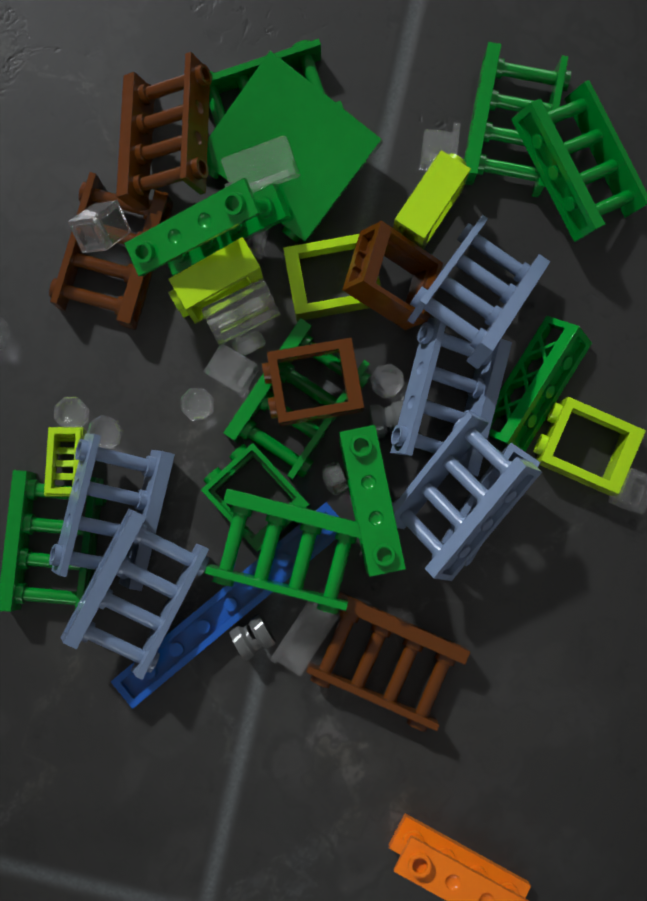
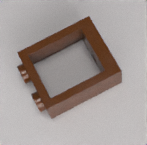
M381 220L360 231L342 291L404 330L428 322L431 314L425 310L422 311L414 324L408 321L415 309L410 303L422 286L427 290L441 273L443 262ZM384 256L413 275L406 302L376 284Z
M352 337L267 352L268 362L262 363L265 384L272 383L274 397L268 398L271 419L278 418L280 426L364 411ZM338 353L347 402L287 412L278 363Z

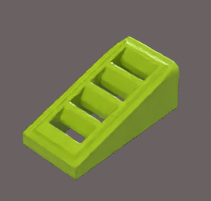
M48 427L44 485L45 497H70L72 487H54L55 480H72L73 485L79 461L75 459L76 447L79 440L84 439L85 433H88L83 427ZM75 442V447H60V443ZM59 455H74V460H58ZM57 467H73V473H56Z

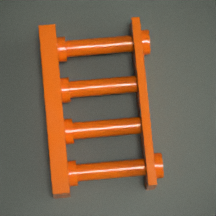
M406 813L403 815L388 844L389 849L400 854L393 869L395 873L446 901H529L526 899L531 888L529 881Z

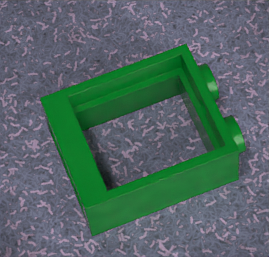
M254 443L248 447L245 444L239 446L229 456L232 462L223 470L217 467L203 480L207 485L201 489L231 523L234 513L230 512L231 507L228 504L223 503L224 499L217 491L255 457L293 499L290 503L291 505L306 509L310 506ZM287 520L286 526L282 525L281 532L293 521ZM245 524L243 537L257 552H260L267 525L255 534Z

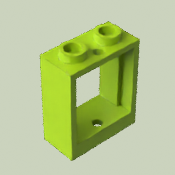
M441 150L395 218L393 229L424 249L462 193L471 168L466 166V162L456 154H447Z
M359 234L283 248L296 321H299L300 318L308 320L369 308L352 296L307 303L299 260L355 249ZM378 276L376 284L381 286L380 279Z
M241 237L169 278L168 280L174 289L168 293L183 318L190 315L196 324L263 286L265 283L257 260L244 238Z
M571 397L560 401V404L555 402L547 418V421L551 423L546 435H540L533 451L538 454L536 460L541 462V466L609 496L618 495L646 430ZM571 412L620 433L603 477L553 456Z

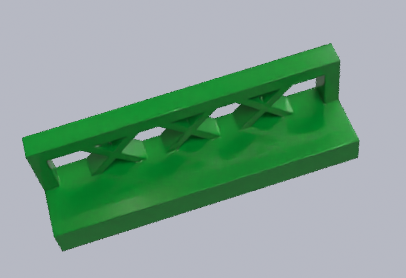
M550 316L545 317L499 392L491 427L496 418L507 414L508 421L501 432L490 428L489 438L502 443L505 447L513 443L526 452L550 413L552 406L558 400L592 344L580 326ZM552 328L563 331L557 341L546 345L545 339ZM543 357L544 363L540 369L529 373L528 367L531 362ZM525 385L526 392L523 397L511 402L510 396L514 389Z

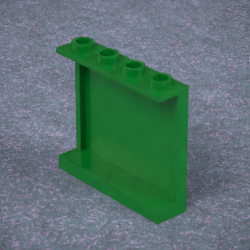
M270 50L209 136L207 165L209 175L217 180L221 175L233 184L242 178H246L252 193L272 183L278 184L291 214L290 218L281 222L285 225L281 231L296 243L300 239L309 242L311 240L310 236L372 153H376L383 141Z

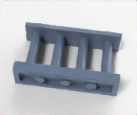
M484 215L481 216L475 226L468 223L457 239L462 244L430 288L427 290L422 286L410 303L415 309L408 319L410 323L414 324L422 311L425 310L470 341L469 346L474 348L467 362L477 369L493 352L550 263L549 260L539 254L531 265L526 262L521 264L478 234L488 220ZM471 245L513 274V279L518 282L515 286L512 283L507 285L465 256L464 253ZM455 266L497 294L500 297L499 301L504 305L502 308L498 305L495 307L491 306L448 275ZM439 288H442L485 318L484 323L489 325L488 329L485 330L481 327L478 330L436 301L433 296Z
M430 318L428 322L423 323L417 335L419 344L398 425L392 431V448L390 453L412 456L414 448L433 454L436 453L443 442L418 434L423 414L455 424L467 412H470L489 422L481 435L488 439L512 342L501 338L493 352L479 369L475 368L474 376L470 379L436 367L440 347L470 356L474 348L469 346L470 342L444 333L446 325L437 318ZM432 380L466 391L468 399L465 411L461 412L428 401L427 397ZM471 445L459 462L473 476H478L483 455Z
M467 412L464 417L454 424L451 434L401 497L392 503L397 528L405 529L407 526L432 553V560L425 567V570L434 579L452 581L542 473L532 462L519 457L509 461L481 435L489 422L470 412ZM471 445L500 472L499 478L488 490L459 462ZM449 473L477 499V505L467 517H464L437 489ZM427 500L455 527L454 533L445 544H442L416 516Z
M85 433L84 439H80L76 447L75 459L79 461L59 542L52 546L49 556V565H52L51 571L59 576L66 577L69 565L96 570L103 557L73 551L78 530L114 537L120 524L82 516L87 495L133 505L136 512L146 517L143 523L147 526L146 530L156 534L175 454L151 450L150 456L142 458L99 447L101 435ZM95 461L141 471L142 475L145 476L142 490L139 489L137 492L91 482ZM140 542L137 545L132 543L126 556L130 558L129 562L147 570L152 548ZM124 575L118 577L120 578L119 584L124 587L142 591L143 584Z
M128 509L60 638L64 644L74 649L78 648L81 641L86 643L89 640L134 661L135 663L131 671L137 678L143 680L146 672L151 673L155 668L160 653L157 651L195 576H201L209 562V557L206 555L209 549L196 544L192 552H189L146 530L147 526L143 524L146 517L134 510ZM140 542L184 564L185 566L176 583H171L129 562L130 558L126 555L132 543L137 545ZM124 575L167 596L168 599L159 616L113 595V590L109 589L115 576L121 577ZM106 607L152 629L142 649L96 628V623L92 622V619L98 608L103 610Z

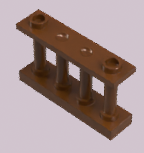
M192 52L185 54V70L183 75L153 85L144 81L136 72L123 75L116 197L137 212L149 209V193L152 189L183 181L198 194L206 193V180L209 174L207 151L209 95L212 76L209 68ZM184 90L182 105L154 113L155 99ZM182 120V135L152 144V133L155 128ZM181 151V164L179 167L150 175L152 159Z
M89 172L87 182H83L79 189L78 199L80 205L58 277L54 278L50 285V302L58 309L66 311L69 299L115 312L116 320L123 327L136 330L154 270L144 276H138L134 265L131 263L125 266L85 255L83 251L88 235L125 245V242L169 219L173 202L169 193L155 190L153 199H149V209L137 212L118 199L115 193L102 190L103 183L97 174ZM98 203L143 215L146 220L143 232L139 231L135 234L93 222ZM81 267L124 279V282L127 284L124 296L115 298L73 286L78 268Z
M340 592L338 598L348 600L346 611L340 610L338 614L341 616L320 666L309 662L306 673L312 675L310 680L325 688H329L333 684L408 718L406 723L417 730L426 732L427 728H431L437 731L440 724L436 718L429 715L449 667H454L456 661L465 665L470 651L461 645ZM361 618L372 623L370 629L373 633L353 679L350 680L334 673L333 669L353 624L358 623ZM391 633H395L404 637L402 644L405 647L383 695L365 687V684L385 638H390ZM426 647L436 652L434 658L437 661L419 704L414 709L397 701L418 651L422 652L423 648Z

